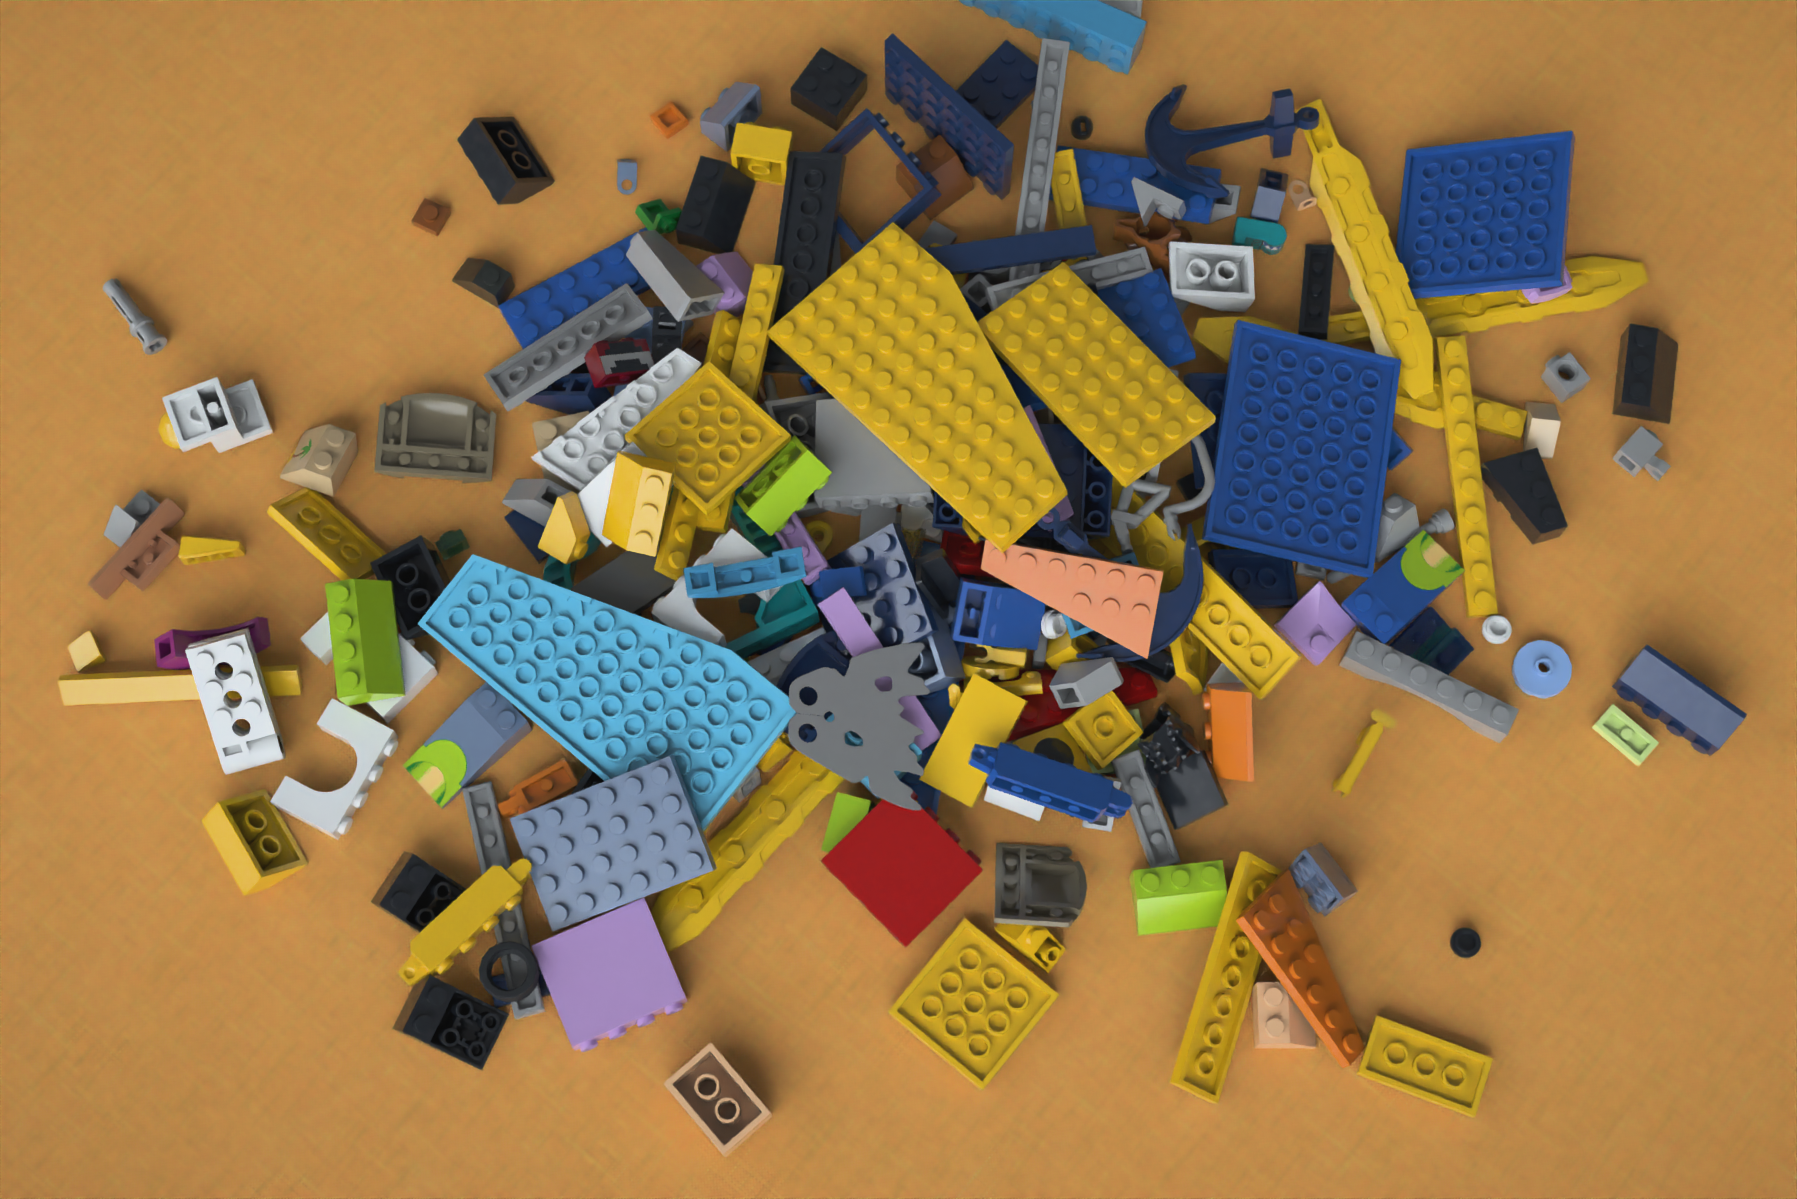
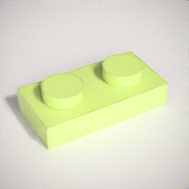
M1614 704L1592 726L1596 732L1637 766L1659 744L1656 739Z

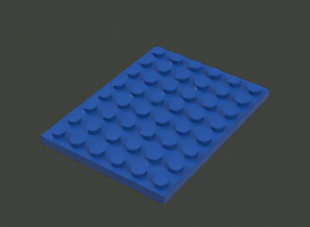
M1237 320L1234 324L1213 462L1215 486L1207 501L1202 540L1369 578L1373 576L1401 360Z

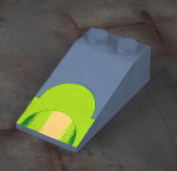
M485 682L454 711L403 766L443 809L462 792V788L472 784L529 734L532 729L520 712L503 695Z

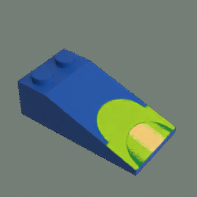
M1422 530L1380 567L1373 576L1369 577L1344 600L1341 608L1366 636L1388 645L1465 570L1430 535Z

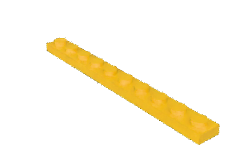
M758 263L754 265L729 379L754 402H756L770 339L767 331L773 326L785 272L783 266ZM736 490L710 514L706 515L699 509L696 524L698 530L727 533Z
M725 310L716 312L703 366L710 361L729 378L742 320ZM675 486L654 570L677 581L684 575L683 568H687L699 508Z
M1465 336L1437 337L1434 342L1460 566L1465 570L1462 573L1466 617H1490L1497 615L1498 609Z

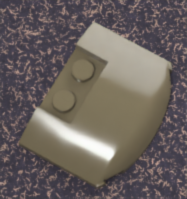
M418 393L402 396L401 400L387 407L385 402L380 405L374 472L403 479L404 476L460 480L462 483L492 481L496 414L493 411L490 414L472 400L441 393Z
M997 843L994 923L1069 928L1083 909L1087 890L1086 876L1080 861L1074 862L1069 858L1072 856V851L1068 847Z

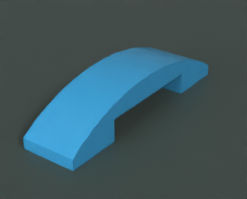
M802 547L772 552L773 557L714 567L713 563L683 568L688 598L737 596L776 588L806 577Z

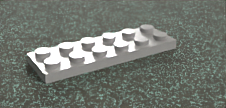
M626 283L484 374V377L508 412L585 363L584 357L594 343L601 340L618 342L653 318Z

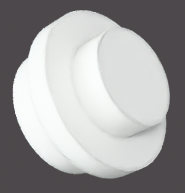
M1050 609L1042 617L1041 629L1046 638L1056 639L1063 636L1067 630L1063 616L1057 610Z
M1500 615L1488 617L1482 625L1484 638L1492 644L1506 642L1512 632L1510 622Z

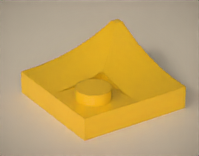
M1186 627L1181 635L1169 646L1172 652L1176 676L1183 679L1190 686L1193 695H1197L1203 692L1206 681L1208 647Z

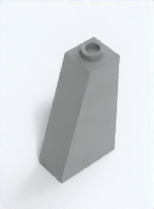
M656 230L635 234L630 241L631 246L626 256L673 317L679 322L712 315L725 292Z

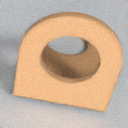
M1296 180L1290 183L1288 192L1297 211L1316 205L1317 198L1311 196L1304 182ZM1301 185L1303 187V192L1301 194H1295L1293 192V186Z

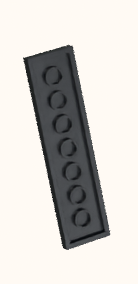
M789 151L774 265L783 266L785 272L773 325L830 277L846 156L843 153ZM769 339L762 372L808 374L773 340Z

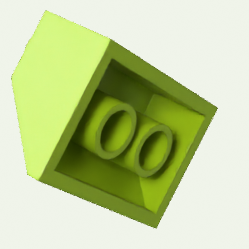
M794 435L791 441L760 470L734 499L756 524L769 536H772L787 525L788 518L795 511L801 510L807 504L808 497L815 490H819L826 485L829 480L828 476L832 472Z
M1223 860L1138 869L1131 872L1129 878L1138 936L1218 926L1227 897Z

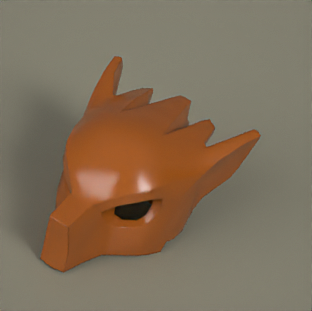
M1154 212L1146 226L1149 228V231L1139 233V230L1145 227L1141 216L1134 219H1116L1113 240L1125 243L1128 251L1145 247L1151 265L1156 269L1161 268L1163 274L1170 277L1169 242L1188 243L1193 239L1186 227L1175 226L1174 220L1166 218L1157 212Z

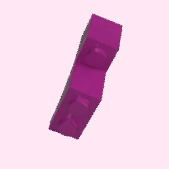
M256 617L238 625L213 630L187 631L171 629L154 639L157 667L172 670L191 669L185 652L190 643L245 628L249 629L257 654L271 646L268 618ZM221 662V663H219V664H222V665L231 666V665H230L229 663H227V662Z

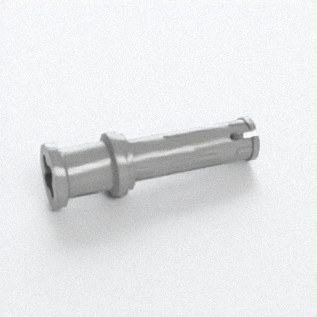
M115 278V280L110 279L103 285V291L130 325L129 331L131 335L137 337L142 343L145 354L152 355L161 351L167 344V338L163 334L158 333L152 318L145 316L140 311L118 279Z

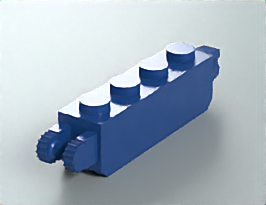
M1000 742L997 748L975 744L970 753L968 764L987 773L986 782L990 788L1091 823L1099 820L1102 815L1113 816L1117 819L1119 817L1122 818L1133 804L1132 796L1127 794V792L1124 793L1119 789L1113 788L1114 781L1106 779L1103 775L1077 769L1069 763H1060L1048 759L1047 756L1040 753L1022 750L1015 744Z

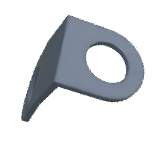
M617 159L618 190L626 195L631 194L637 187V162L631 159ZM626 179L632 182V188L629 190H624L621 186L622 182Z

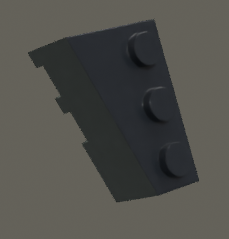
M1538 448L1482 464V481L1492 490L1494 498L1501 502L1509 511L1511 519L1533 545L1558 538L1562 535L1568 524Z

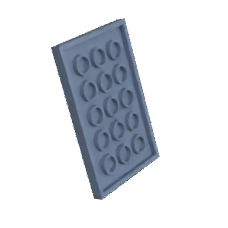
M674 755L510 818L524 859L527 858L532 863V872L530 874L552 932L717 869Z

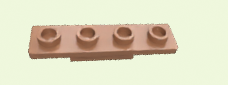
M166 498L88 582V585L105 600L110 597L125 579L143 592L179 553L180 545L167 534L184 516V512L171 499Z

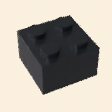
M821 47L790 88L791 104L838 131L867 91V74Z

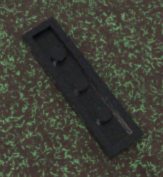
M1306 244L1298 335L1318 340H1327L1334 245Z

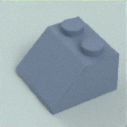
M735 82L730 88H725L719 95L715 105L712 108L708 107L700 117L701 133L727 152L732 147L736 124L754 123L762 114L760 87L756 84Z

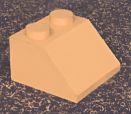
M1257 982L1252 989L1254 1048H1316L1314 1028L1281 982Z

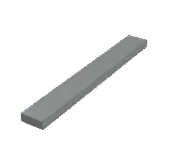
M488 781L462 788L481 874L483 875L493 865L502 866L505 870L511 866V861L492 782ZM519 903L512 911L509 912L506 909L498 916L500 921L494 927L497 944L512 941L523 944L531 951L523 912ZM503 955L501 961L508 990L515 989L526 980L528 973L527 965L518 955ZM539 981L529 996L520 1001L511 1002L516 1020L546 1012Z

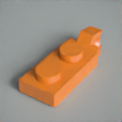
M563 759L513 786L514 789L508 792L510 798L498 804V809L504 819L516 813L523 814L551 803L573 791L578 785L579 780L567 759Z

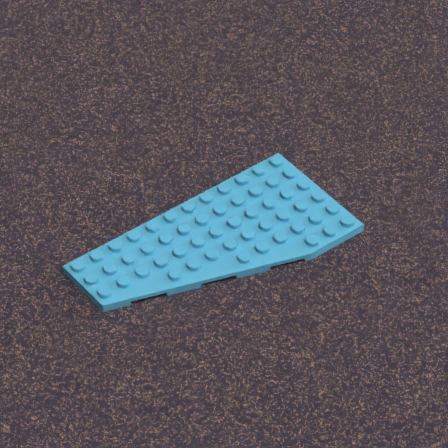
M474 554L470 556L418 622L420 627L604 781L674 755L703 832L788 727L789 720L797 714L789 704V696L733 650Z

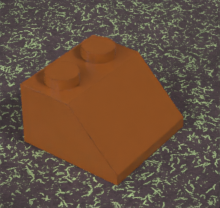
M941 135L914 153L923 163L919 168L924 174L929 171L939 182L936 188L942 194L923 212L929 220H932L973 190L974 187L958 155ZM903 162L896 166L897 183L913 199L924 187Z

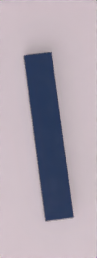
M1092 225L923 248L949 270L952 275L1096 255Z

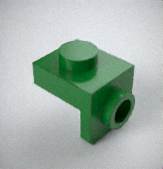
M661 199L639 204L635 211L648 230H656L659 234H668L676 230L682 212L679 207L669 210Z

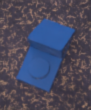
M863 566L819 571L820 578L810 584L811 599L815 607H819L817 604L843 587L851 599L867 596Z

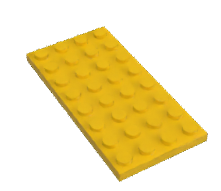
M1064 262L977 322L990 347L1125 488L1215 423L1216 416Z

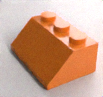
M1242 682L1206 684L1207 692H1202L1203 710H1207L1208 722H1203L1204 740L1208 739V751L1205 752L1216 777L1247 782L1254 781L1252 692Z

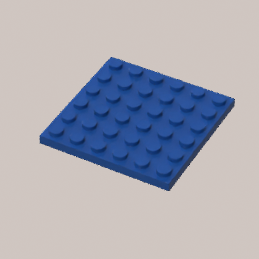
M1573 131L1406 150L1396 254L1399 262L1404 265L1410 280L1408 284L1414 299L1563 286L1575 143Z

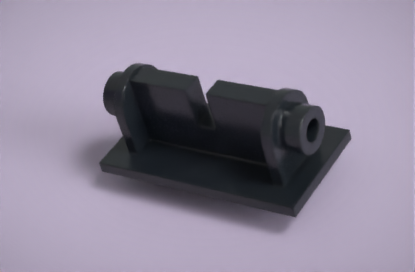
M1164 649L1148 656V659L1142 658L1125 662L1166 683L1176 675L1172 653Z

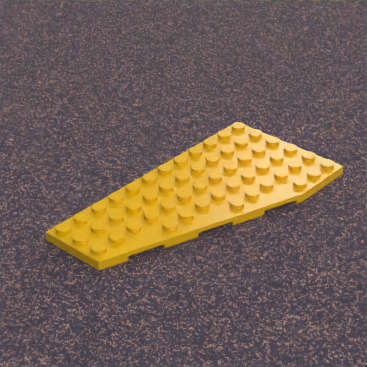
M894 222L767 331L771 340L1001 553L1005 552L1068 495L1064 483L951 272Z

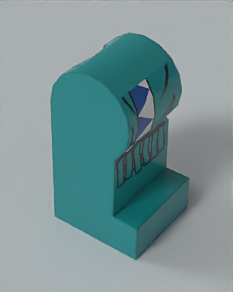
M1237 217L1232 245L1250 246L1253 249H1261L1266 254L1275 255L1282 250L1287 233L1285 228L1277 223Z

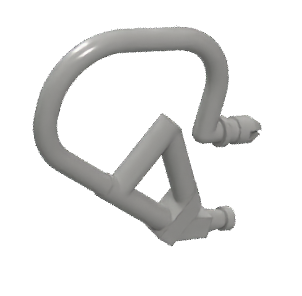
M1200 434L1191 441L1196 447L1205 477L1204 487L1195 498L1166 506L1163 509L1164 524L1167 526L1166 529L1169 537L1174 541L1175 533L1178 535V540L1181 536V529L1176 514L1191 511L1203 505L1211 496L1215 486L1214 470L1205 442ZM1142 479L1135 480L1126 488L1123 486L1116 510L1113 509L1111 516V525L1114 526L1118 542L1121 545L1122 554H1128L1133 551L1128 529H1136L1169 498L1171 486ZM1134 490L1154 494L1134 514L1127 513Z

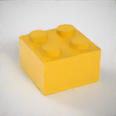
M753 122L737 123L731 148L732 166L754 181L785 186L789 151H793L792 131L778 126L772 128L762 127Z

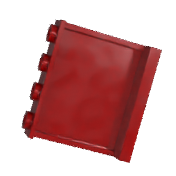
M913 791L910 797L916 801L919 797ZM882 799L820 862L906 948L983 871L979 866L982 861L972 850L969 849L965 852L958 845L961 839L950 828L944 831L937 823L940 818L928 806L925 809L921 807V810H911Z

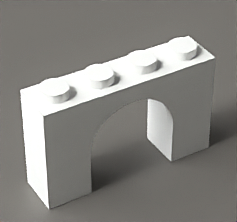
M732 528L727 534L720 535L714 542L713 549L707 555H701L693 566L713 563L714 567L768 557ZM681 576L675 582L673 590L666 597L662 596L654 604L653 611L651 612L654 621L725 648L727 644L724 634L696 610L697 598H688L685 576ZM783 586L755 592V594L767 603Z
M328 612L300 638L303 644L326 666L333 660ZM402 632L399 634L406 696L366 703L387 724L438 675L433 666L436 661L425 650L419 653L413 647L415 641L413 639L406 640Z
M332 698L318 720L317 725L322 731L354 748L357 756V767L353 777L345 786L338 790L319 792L285 776L270 802L285 813L339 840L342 834L345 835L351 828L353 823L351 817L357 808L360 809L365 804L368 798V788L372 782L376 783L383 772L382 765L387 756L391 757L394 754L399 742L397 741L398 735L393 729Z

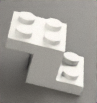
M218 377L162 397L180 449L183 452L211 442L218 453L273 433L253 379L225 389Z

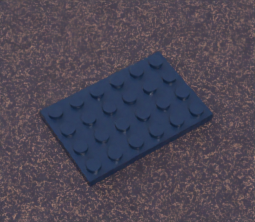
M892 33L885 40L886 97L894 105L899 104L912 122H918L930 139L933 140L941 135L958 155L965 171L970 176L979 178L987 192L991 195L996 194L1003 200L1010 193L1014 144Z

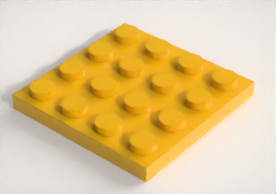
M708 361L627 432L625 440L629 444L634 442L647 457L676 463L672 484L704 514L708 515L789 443L791 435Z
M964 918L889 1009L888 1014L983 1091L1056 1001L1059 994Z

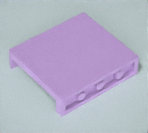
M641 898L531 946L570 1044L575 1051L578 1049L581 1052L589 1051L598 1046L597 1041L608 1036L610 1040L619 1038L627 1033L626 1028L636 1024L639 1028L651 1024L655 1021L654 1016L666 1012V1015L674 1014L684 1008L682 1004L688 1002L645 898Z

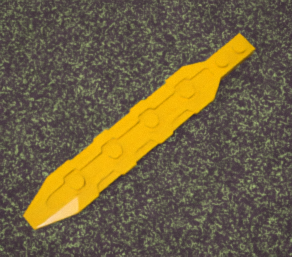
M1320 98L1301 107H1312L1319 112L1318 126L1312 130L1303 129L1313 154L1309 184L1314 197L1317 198V205L1322 209L1330 228L1332 243L1337 255L1341 256L1351 282L1352 294L1356 303L1361 307L1370 330L1369 337L1376 354L1401 360L1398 383L1413 399H1417L1434 391L1433 337L1423 313L1417 307L1408 284L1410 280L1404 265L1399 262L1390 240L1389 228L1384 216L1378 210L1370 190L1371 183L1363 163L1359 158L1340 146L1324 103Z
M1587 256L1565 260V266L1572 279V289L1566 294L1549 301L1530 304L1522 290L1420 298L1415 299L1419 311L1423 313L1434 340L1435 337L1466 331L1468 333L1485 331L1489 327L1519 321L1527 323L1542 320L1543 317L1572 311L1580 313L1606 308L1647 284L1649 280L1643 262ZM1362 311L1329 317L1328 340L1335 341L1339 345L1371 340L1369 337L1370 330Z
M1251 316L1198 318L1192 339L1226 363H1229L1234 324L1237 320L1294 334L1298 333L1283 329L1278 324ZM1327 339V340H1322V341H1327V342L1335 343V341L1328 340V339ZM1434 371V391L1417 399H1413L1398 383L1394 414L1410 418L1411 422L1435 429H1443L1444 420L1438 372ZM1472 395L1477 429L1517 441L1522 437L1528 411Z
M796 749L790 756L789 762L767 785H763L749 799V804L726 829H721L708 843L717 869L666 888L658 896L651 910V915L667 953L701 935L723 911L722 907L746 881H751L764 867L763 863L788 837H792L805 823L804 819L829 793L832 794L845 779Z

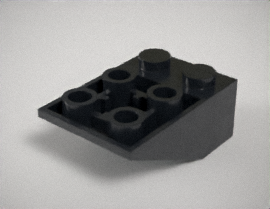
M404 851L371 900V903L420 933L456 900L466 888L415 854Z
M427 975L413 986L392 1029L482 1070L509 1014L431 975Z

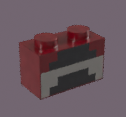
M632 337L618 342L598 341L592 345V348L584 357L594 388L630 384L655 365L646 339L634 340Z

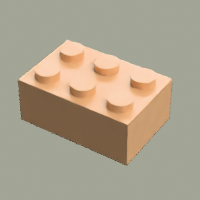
M711 1042L663 1083L725 1158L772 1117L767 1107Z

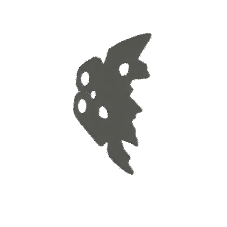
M906 643L860 654L851 658L845 676H842L834 668L823 667L795 679L789 688V704L797 713L789 720L788 737L792 746L805 756L851 783L860 782L868 776L869 788L872 793L888 802L911 810H921V805L910 797L913 790L902 783L894 771L910 772L920 776L924 774L923 768L917 763L916 754L909 748V745L914 743V737L922 735L924 731L901 718L900 714L904 707L898 701L904 696L926 695L930 693V690L924 685L922 678L907 671L925 645L923 643ZM885 676L892 679L891 690L880 692L875 686L876 679ZM812 687L817 692L818 698L815 704L808 706L801 702L799 693L802 688ZM830 711L834 714L832 722L825 720L824 715L826 712ZM807 723L813 725L817 731L816 739L809 743L804 742L799 736V728ZM848 731L855 732L861 736L863 745L853 747L846 744L845 733Z

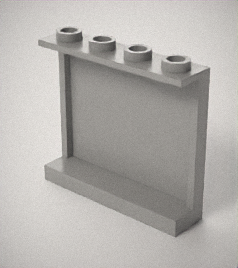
M836 399L816 400L815 455L832 472L828 476L829 480L826 485L814 491V498L819 508L835 511L840 509V507L850 506L854 509H866L872 505L894 508L898 504H910L911 506L921 507L927 503H934L932 488Z

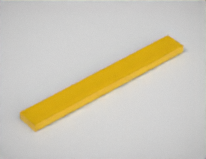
M298 665L260 666L269 696L301 695L302 683ZM220 668L226 673L233 671V668ZM191 669L60 675L58 680L63 705L200 699ZM237 691L227 692L229 698H242Z

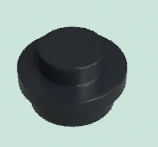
M1460 928L1452 934L1450 947L1457 956L1470 958L1480 950L1481 940L1474 930Z

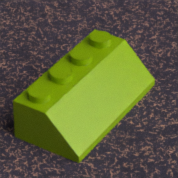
M354 578L326 583L325 589L337 698L347 706L406 696L392 581Z

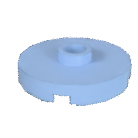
M1536 640L1527 643L1516 653L1512 665V675L1515 684L1529 696L1533 695L1542 699L1550 698L1560 693L1568 685L1572 674V665L1568 655L1560 646L1551 641ZM1539 664H1544L1547 667V672H1542L1538 667Z

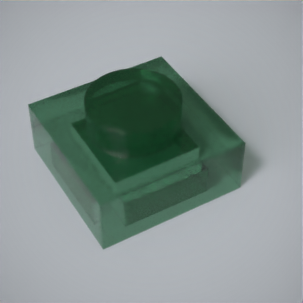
M461 529L448 531L435 542L444 561L470 548Z

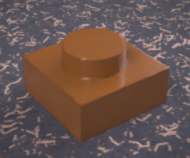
M424 198L411 221L413 226L438 237L451 212L450 209Z

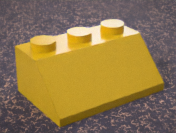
M618 450L602 535L627 551L655 557L662 538L676 463Z
M266 789L219 801L201 820L244 896L268 889L308 864L278 810L270 802L271 798Z

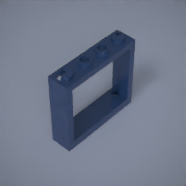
M868 108L819 152L843 153L846 155L875 129L924 189L865 242L839 212L836 231L855 254L892 222L904 230L942 195L936 188L939 182L929 171L924 174L919 168L923 164L912 151L907 153L904 150L903 146L906 144L895 131L892 134L888 131L886 127L889 125V122L880 112L875 115Z

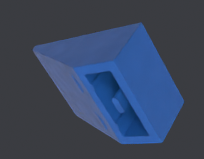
M960 577L950 636L955 641L978 645L1037 650L1041 632V621L1046 604L1010 585Z

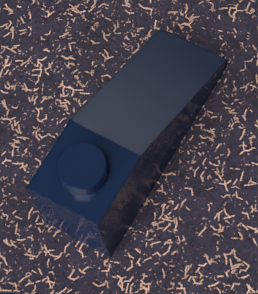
M569 373L550 384L543 391L527 399L526 402L568 415L589 411L590 414L610 399L612 395L607 387L594 388L590 373Z

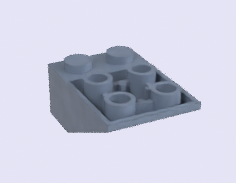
M1322 843L1304 849L1288 868L1296 887L1305 890L1309 896L1308 902L1317 913L1321 912L1324 917L1358 892Z

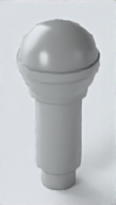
M764 376L765 401L778 400L779 397L777 396L773 376Z

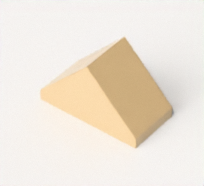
M1526 401L1525 411L1528 412L1524 424L1523 451L1538 448L1542 459H1552L1561 423L1555 404Z

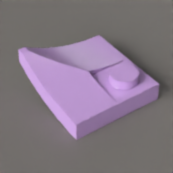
M1318 581L1274 626L1314 666H1317L1356 626V623L1335 601L1324 584Z

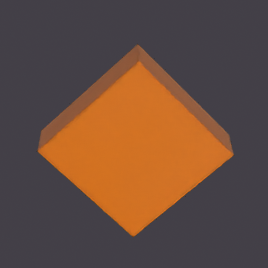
M670 101L650 115V120L667 140L689 125V120L673 101Z

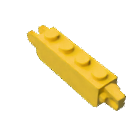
M527 858L519 859L506 870L502 866H491L410 941L411 956L398 971L401 979L412 987L429 974L434 977L437 973L442 975L448 971L454 964L452 959L461 951L464 954L476 944L477 940L475 938L483 930L486 933L492 930L500 921L498 916L506 909L509 912L512 911L522 901L520 897L523 894L522 886L527 882L528 878L530 879V872H532L530 860H527Z

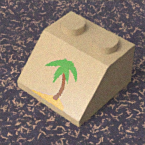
M331 424L306 430L282 470L280 478L334 497L358 454L356 433Z

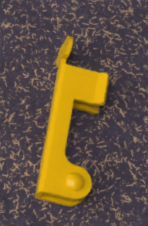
M1027 671L1021 675L1019 680L993 682L1017 696L1043 694L1041 674L1037 671ZM966 675V678L964 679V690L966 689L971 679V677H968ZM953 683L948 687L949 703L952 708H956L964 691H960V686Z
M1373 709L1371 711V718L1376 721V724H1371L1368 728L1364 727L1355 741L1359 745L1343 774L1332 783L1333 788L1331 791L1335 793L1337 790H1340L1342 792L1340 797L1342 798L1352 792V786L1384 731L1382 729L1383 726L1389 729L1393 728L1396 724L1393 717L1380 709Z

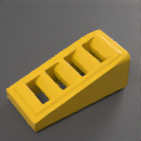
M185 535L181 538L179 559L184 565L246 555V549L238 540Z

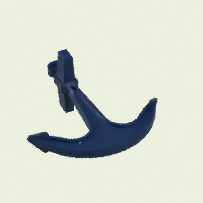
M1182 84L1173 87L1172 91L1151 111L1145 126V148L1156 170L1174 184L1205 194L1208 198L1227 197L1230 194L1228 189L1213 176H1206L1191 169L1186 164V160L1198 152L1263 135L1270 136V152L1273 159L1291 155L1293 134L1299 127L1304 130L1315 129L1319 124V112L1315 108L1304 107L1297 114L1294 113L1293 93L1289 88L1272 92L1270 114L1264 120L1192 131L1181 130L1173 126L1170 119L1179 108L1187 86Z
M1053 507L1049 511L1053 514L1052 522L1045 523L1042 518L1037 522L1045 530L1053 529V538L1070 553H1081L1084 556L1109 560L1088 545L1087 535L1079 530L1070 520L1060 521V515L1056 508ZM1187 524V535L1183 550L1182 579L1174 589L1160 592L1148 656L1159 652L1175 641L1189 625L1199 605L1203 588V566L1200 550L1192 530V524ZM1119 643L1102 645L1076 654V658L1093 660L1113 657L1115 662H1127L1144 658Z

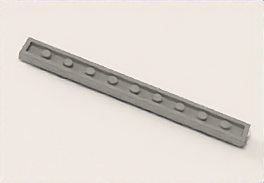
M1042 38L1015 236L1044 232L1070 45V42ZM1040 263L1010 267L1009 281L1039 274Z

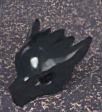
M1166 702L1158 707L1154 718L1143 730L1144 733L1139 737L1140 740L1137 744L1141 752L1146 756L1144 769L1154 788L1158 787L1162 774H1167L1171 769L1176 770L1183 759H1186L1190 750L1197 754L1200 753L1193 728L1189 724L1184 723L1180 719L1181 716Z

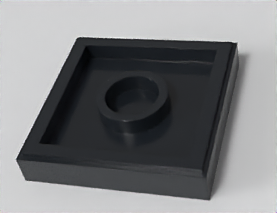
M1200 750L1199 754L1194 753L1185 760L1183 759L1176 770L1171 769L1167 774H1162L1157 787L1175 830H1179L1229 805L1205 750Z

